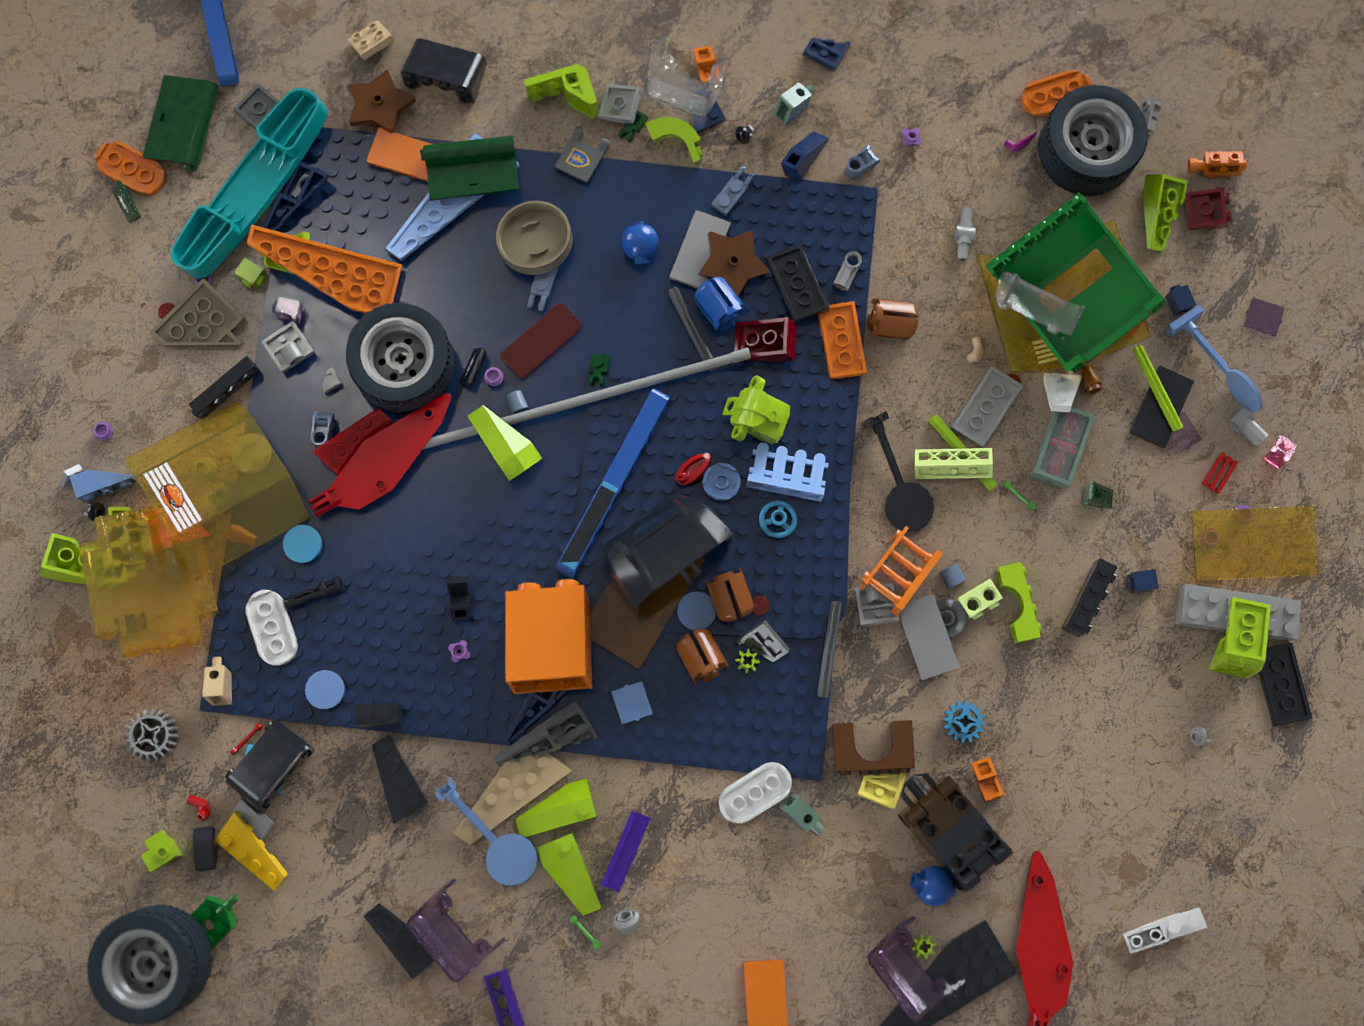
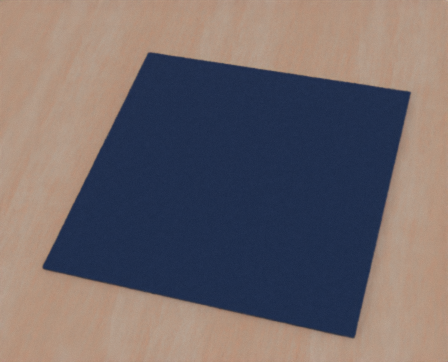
M322 127L301 162L329 174V177L277 229V232L292 236L301 232L310 233L311 241L402 265L393 303L414 304L436 317L444 328L454 352L455 372L452 376V381H450V386L444 392V394L447 393L451 396V401L441 425L432 436L434 437L473 426L468 415L483 405L500 418L511 415L504 397L517 390L522 391L529 407L528 410L588 394L591 387L589 383L591 374L588 372L591 354L610 355L609 369L619 366L680 368L702 362L703 360L668 294V291L674 287L678 288L713 358L734 352L736 322L789 317L792 320L766 261V257L800 244L827 304L855 302L863 346L878 189L875 187L801 180L799 182L792 178L756 175L744 195L730 213L725 216L713 208L711 204L737 172L602 158L588 183H585L554 168L562 153L515 148L516 161L520 165L517 169L518 191L485 194L401 261L386 251L385 248L429 193L428 182L367 164V158L376 133ZM411 137V138L418 139V140H421V141H424V142H428V143H431V144H440V143L454 142V141H445V140H436V139H427V138ZM744 173L739 180L745 182L749 174ZM528 201H544L558 207L566 215L573 236L570 253L558 267L549 299H547L543 311H540L538 307L542 298L539 296L535 297L532 308L527 307L535 275L523 274L510 268L503 260L496 243L497 227L503 216L513 207ZM696 210L731 222L727 237L733 238L752 230L754 254L769 270L765 275L747 280L738 296L746 306L747 312L744 316L740 314L734 320L735 324L724 331H721L720 328L716 331L695 303L694 295L697 290L696 288L669 279ZM643 221L644 225H650L658 235V249L649 258L650 263L635 264V260L628 257L622 249V235L629 226H632V222ZM849 252H857L862 259L860 267L849 290H841L833 285L844 262L845 256ZM854 259L848 260V263L852 266L857 264ZM270 268L255 365L259 368L260 372L252 379L243 436L257 434L264 437L271 446L272 456L269 465L260 473L246 474L238 470L235 486L238 488V494L242 499L231 510L229 527L231 524L236 525L238 523L251 533L257 535L253 546L231 542L227 538L206 667H212V658L214 657L225 658L224 666L231 672L232 705L212 706L201 697L200 710L221 714L505 745L502 742L529 694H514L506 683V591H517V586L522 583H537L541 588L556 587V582L570 579L555 571V567L580 523L587 404L509 425L531 441L542 457L541 460L510 481L480 435L477 434L422 450L392 491L360 510L337 506L317 518L315 516L317 511H312V505H309L307 501L328 490L338 475L312 452L316 449L310 439L314 412L325 415L335 414L333 438L379 408L374 406L373 403L371 404L355 385L348 372L345 359L348 336H350L353 326L356 325L357 321L365 313L347 308L295 274ZM818 315L796 323L795 361L767 362L744 360L719 366L715 370L808 374L829 378ZM291 321H294L315 353L285 373H282L261 341ZM407 339L405 340V343L410 345L412 343V340ZM388 342V343L386 344V347L388 348V347H389L390 345H392L393 343H392V342ZM475 348H484L487 357L474 386L471 388L461 384L460 379ZM421 354L417 359H423L424 355ZM402 358V359H401V362H399V363H400V364H403V361H404L405 359ZM380 359L379 365H384L385 361ZM333 367L342 385L325 393L322 387L323 379L326 372ZM496 367L502 371L503 381L500 385L490 386L486 383L484 374L489 368ZM413 371L409 372V375L411 377H414L417 374ZM397 374L393 376L391 379L396 380ZM860 376L834 380L846 391L852 405L851 471ZM380 409L393 423L409 415L406 413L395 414L387 412L385 409ZM428 411L426 413V417H430L432 415L431 411ZM325 436L318 437L317 443L323 442ZM297 525L311 526L318 531L322 538L323 546L321 553L309 563L301 564L294 562L287 557L283 550L285 534ZM577 573L571 580L577 581ZM339 575L344 585V592L341 593L339 591L329 595V598L320 597L289 610L287 609L298 643L294 658L281 666L268 664L261 659L246 616V605L250 597L260 590H270L278 593L284 600L285 597L287 598L314 588L321 581L327 582ZM467 576L471 592L472 619L452 621L449 609L450 596L447 578ZM591 622L592 688L568 690L522 734L512 741L509 746L577 699L598 738L594 740L592 738L581 740V743L577 745L575 743L564 745L562 749L556 751L750 773L765 763L775 762L783 765L789 771L791 778L819 781L822 779L831 691L830 683L828 698L818 697L817 695L826 635L813 639L781 638L790 649L789 652L774 662L766 659L761 654H757L755 660H759L760 663L753 665L756 671L748 669L747 674H745V669L743 668L738 670L740 662H735V659H741L739 652L741 651L745 654L747 649L753 655L755 652L751 651L752 648L743 643L741 645L737 644L736 640L739 636L713 635L729 668L727 669L725 666L718 671L720 674L718 677L706 683L703 680L696 681L695 685L677 651L678 641L687 633L610 630L599 627ZM688 633L705 666H707V663L693 637V634ZM462 640L466 641L470 657L453 662L451 651L448 649L449 645L460 643ZM743 657V664L751 665L750 662L752 659L750 657L748 659L746 657ZM322 670L333 671L338 674L345 685V695L341 703L328 710L318 709L311 705L305 694L308 679L314 673ZM642 681L653 714L640 718L639 721L634 720L622 724L612 691L624 688L625 685L630 686ZM394 702L403 705L404 725L370 728L356 725V705Z

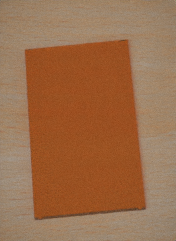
M701 557L694 562L699 570L704 564L705 559ZM688 566L686 569H684V571L687 573V575L690 576V578L692 579L691 581L693 582L696 575L693 573V570L690 568V566ZM680 573L640 603L639 615L636 617L609 582L591 611V640L639 669L690 585L687 584Z

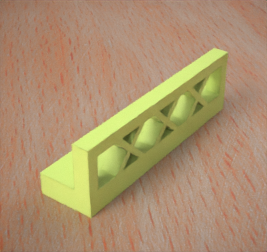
M992 448L915 450V479L993 478ZM961 455H966L968 458L959 459L958 457ZM988 455L989 459H980L978 456ZM919 456H928L929 459L919 460ZM948 456L949 458L947 460H941L939 457Z

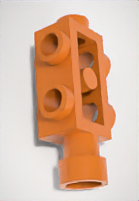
M1242 151L1205 152L1203 160L1189 158L1187 169L1188 173L1202 171L1203 176L1208 178L1224 175L1232 178L1235 175H1241L1242 170H1246L1247 160L1244 159Z

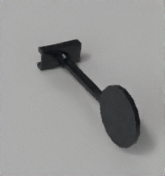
M887 411L874 418L870 417L862 422L865 428L873 427L874 433L877 434L896 483V487L886 497L884 506L886 517L899 530H903L907 526L909 528L907 532L917 531L925 527L933 516V498L928 490L920 484L904 483L885 434L883 422L889 419Z

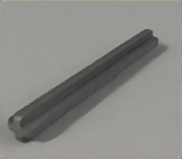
M671 288L668 294L702 360L712 359L713 356L678 288Z
M832 601L830 604L817 695L822 698H828L841 614L842 603Z

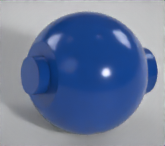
M643 221L632 222V226H629L622 235L621 245L625 254L635 260V264L650 263L649 258L656 253L659 239L656 231L650 225H644Z
M940 866L925 867L919 873L914 872L910 879V888L915 889L917 897L929 906H941L947 903L951 897H954L956 892L952 876L946 869Z

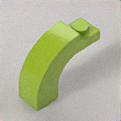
M673 117L656 118L646 123L654 143L669 137L679 138L686 143L694 164L702 163L701 157H703L700 146L696 147L702 141L697 132L688 123Z

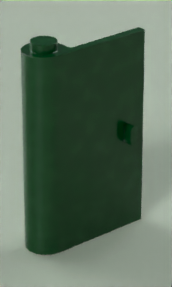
M164 75L142 157L179 163L183 167L182 169L188 172L198 170L219 85L208 80Z
M513 135L423 145V149H420L421 160L425 161L427 168L430 201L519 190Z

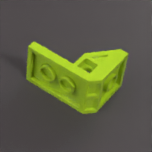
M575 64L524 80L528 102L540 101L543 97L556 96L560 92H564L569 106L591 119L598 117L597 99L586 68Z
M1236 597L1230 598L1226 636L1219 641L1210 663V671L1248 679L1262 670L1266 658L1271 605Z

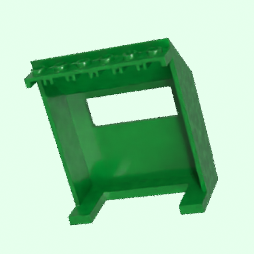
M1080 192L986 264L989 272L996 278L1057 357L1063 368L1071 375L1166 305L1163 296L1147 279ZM1098 249L1112 269L1054 314L1049 315L1036 298V294L1093 250Z

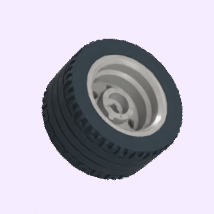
M1087 85L1086 87L1082 86L1074 91H1070L1057 102L1041 130L1038 152L1043 169H1045L1046 174L1055 184L1070 193L1077 194L1080 192L1083 196H1097L1098 194L1102 195L1116 189L1129 177L1146 150L1148 126L1144 114L1131 97L1116 88L1104 85Z
M394 302L375 307L357 321L350 332V336H348L347 348L345 349L348 372L364 397L371 404L373 403L374 406L382 410L385 409L387 412L395 414L412 413L443 395L451 384L450 381H452V376L455 372V358L452 345L437 318L428 313L427 310H423L420 306ZM411 339L412 343L408 345L405 343V340ZM392 342L393 344L387 348L386 344ZM421 354L424 355L423 359H417ZM404 358L405 360L403 361V364H400L399 362H401V359ZM380 359L385 361L384 365H379ZM410 371H413V372H416L417 374H416V376L411 377V376L409 375V372H410ZM397 374L396 380H392L391 378Z
M158 904L127 913L106 925L100 931V935L95 938L96 940L89 951L87 963L89 986L100 1007L105 1012H108L110 1016L121 1020L123 1023L146 1025L164 1020L194 1002L207 985V980L210 978L212 970V948L205 930L200 926L201 924L184 910H179V908H174L170 905ZM133 949L137 951L135 956H132ZM151 981L154 983L153 988L148 986Z

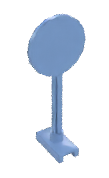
M1200 305L1169 324L1170 329L1166 333L1170 338L1184 329L1188 335L1195 339L1217 367L1226 374L1228 388L1243 408L1253 413L1262 409V398L1254 383L1241 371L1230 370L1226 362L1198 331V327L1194 322L1201 317L1204 311Z
M449 777L447 779L448 785H444L441 789L438 787L435 790L436 797L441 802L445 798L450 803L453 802L491 843L486 855V865L492 878L500 884L509 886L518 885L528 880L534 873L538 861L536 849L531 841L522 835L513 833L497 838L460 799L459 794L455 790L456 782Z

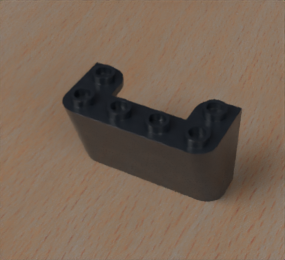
M417 38L401 70V76L404 85L410 89L420 88L421 84L425 86L433 85L444 91H455L459 101L463 103H475L487 61L483 55L472 51Z

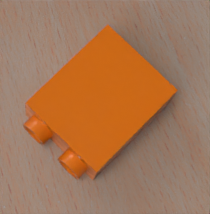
M571 579L560 580L556 582V587L541 588L537 583H522L517 586V591H506V683L514 694L592 688L590 598L584 585H579L578 581Z

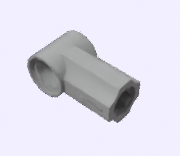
M853 251L845 256L844 262L833 283L837 288L849 290L862 261L859 253ZM854 259L857 264L852 266L848 263V260Z
M1242 408L1228 423L1234 431L1242 433L1256 447L1267 438L1268 434L1254 421L1253 414L1249 410Z

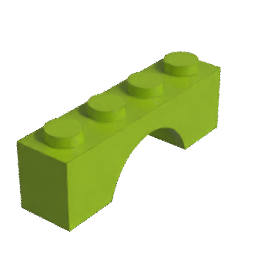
M1018 562L995 569L999 587L1011 591L1017 597L1020 604L1018 618L1009 625L1014 644L1040 638L1042 628L1040 623L1036 621L1037 609L1035 604L1031 602L1032 590L1030 585L1026 583L1027 571L1025 566Z

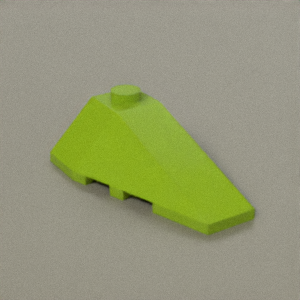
M1146 174L1143 188L1147 249L1163 252L1171 234V224L1178 217L1176 212L1179 205H1183L1188 180L1164 174Z
M484 405L468 415L469 420L509 481L542 459L531 441L522 436Z
M54 533L51 534L40 568V577L61 582L120 588L121 583H104L106 558H102L93 553V550L90 548H85L78 544V541L73 538Z
M587 778L566 784L516 818L519 834L528 837L597 817Z
M574 833L537 847L543 867L583 916L602 908Z

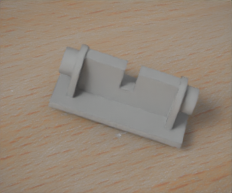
M1156 96L1145 100L1141 105V112H1143L1148 126V137L1154 134L1157 123L1152 118L1158 119L1161 109L1160 102L1156 101Z

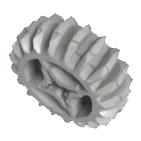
M152 708L150 712L147 709L143 710V715L136 713L137 720L134 718L130 719L133 724L132 726L126 725V728L130 729L129 733H124V736L129 737L124 743L131 744L127 750L130 752L134 751L133 757L139 756L140 761L146 759L147 762H152L153 758L155 761H160V756L167 758L166 751L169 753L173 752L170 746H177V742H174L173 739L179 738L178 734H174V731H177L179 728L177 726L172 727L176 721L174 719L169 720L170 714L164 715L163 710L157 712L156 709ZM157 719L162 725L153 728L147 721ZM141 728V729H142V735L138 738V732H139V729ZM150 732L155 733V735H152L154 736L153 739H149ZM166 732L165 740L162 743L161 736ZM150 743L152 746H155L156 750L148 752L141 746Z

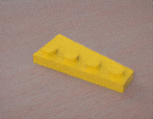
M236 810L215 839V842L272 890L276 891L288 873L275 856L268 853L264 842L261 839H257L252 832L253 828L249 823L246 824L240 817L242 814L239 810Z

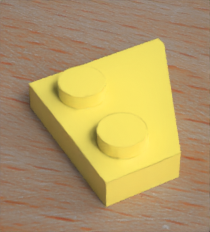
M907 773L864 775L857 795L894 810Z

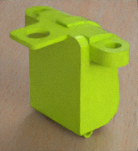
M758 375L752 378L749 387L744 388L740 392L739 397H729L727 399L722 415L731 416L730 423L734 426L732 431L733 439L741 442L748 433L766 443H778L790 416V406L766 394L763 391L765 379ZM734 402L732 409L728 411L730 404Z

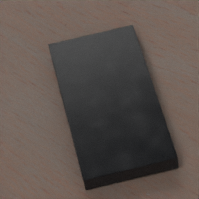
M801 244L766 257V261L795 324L829 311L830 308Z
M1159 365L1156 373L1179 417L1194 380ZM1149 386L1129 433L1164 449L1172 434V429Z
M1292 642L1267 647L1265 663L1262 670L1258 673L1272 726L1312 719Z

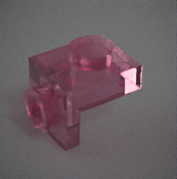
M1280 435L1264 459L1280 469L1291 458L1297 445L1290 439Z

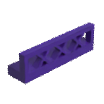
M632 810L603 877L601 886L620 892L650 821L649 817Z
M507 968L484 976L499 1026H504L503 1020L506 1014L512 1017L514 1026H525ZM499 976L502 985L500 990L493 988L489 979ZM499 995L506 998L508 1004L506 1010L497 1005Z

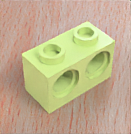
M990 578L955 601L959 602L965 609L967 620L970 618L976 620L984 615L982 611L986 608L992 610L1000 605L998 601L1003 597ZM985 591L991 593V601L984 598L983 594ZM968 601L975 603V611L967 607Z

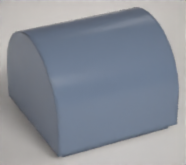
M521 390L511 392L504 397L511 415L529 409Z
M957 563L940 572L948 590L966 581Z

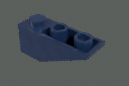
M813 131L793 146L781 162L784 175L800 182L828 142L829 137Z

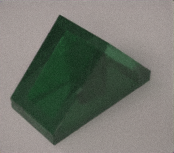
M1094 481L1088 482L1083 487L1082 505L1112 509V489Z

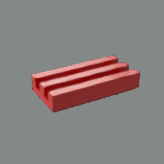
M1221 452L1203 480L1202 485L1219 494L1238 461L1232 460V457L1226 456L1224 452ZM1221 460H1225L1214 480L1209 484L1208 482ZM1230 463L1231 465L1229 469L1227 470L1218 487L1215 488L1216 483L1220 479L1227 465Z

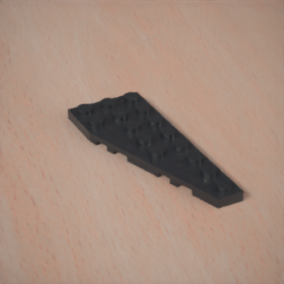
M983 920L951 939L879 1026H932L1016 975V970L987 921Z

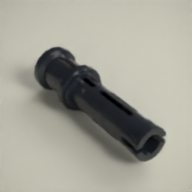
M337 575L335 579L330 581H321L314 588L287 598L285 597L284 603L289 610L320 597L329 598V595L340 591L342 593L345 591L340 576Z

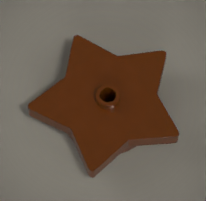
M385 70L370 83L347 85L349 93L355 102L349 120L351 126L368 124L394 133L395 125L401 112L416 102L414 95L395 87L388 70Z
M752 230L733 238L712 231L708 233L710 257L698 273L699 276L709 279L722 277L739 296L747 280L769 272L768 268L754 254Z

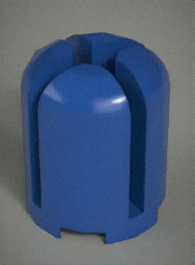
M713 277L709 281H705L699 286L694 295L695 303L716 331L719 328L721 331L728 329L735 324L734 320L740 314L744 316L747 312L746 306L722 277Z

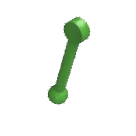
M1009 481L1004 482V487L1010 489L1024 501L1030 510L1036 508V504L1029 502L1011 486Z
M572 916L570 922L575 924L587 936L595 949H599L601 947L600 941H596L578 922L577 917Z

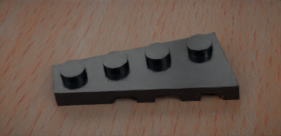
M387 735L372 744L394 824L428 804V801L391 736Z
M380 903L363 915L412 980L444 954L443 951Z

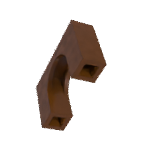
M912 720L890 722V751L884 759L876 762L868 761L858 754L854 743L853 723L832 724L834 772H839V775H851V771H859V775L871 774V770H879V774L891 773V769H898V773H909L910 769L915 768Z

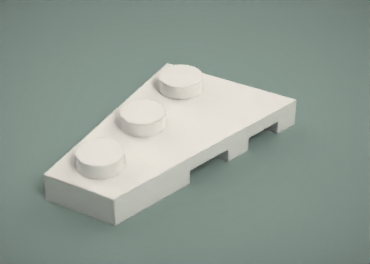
M1044 373L1043 381L1050 411L1070 412L1082 375Z

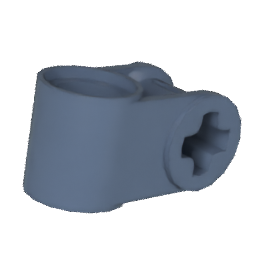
M870 145L848 160L845 168V174L848 178L856 179L880 163L881 159L874 155ZM850 166H856L858 169L853 170Z
M314 412L310 439L316 448L332 438L335 414L325 415ZM325 436L323 442L317 443L318 437Z

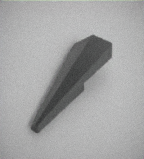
M575 699L494 757L497 765L501 767L502 763L512 760L518 762L521 761L522 757L529 755L533 757L560 750L564 745L575 743V745L580 744L581 740L588 738L597 739L598 736L577 699Z

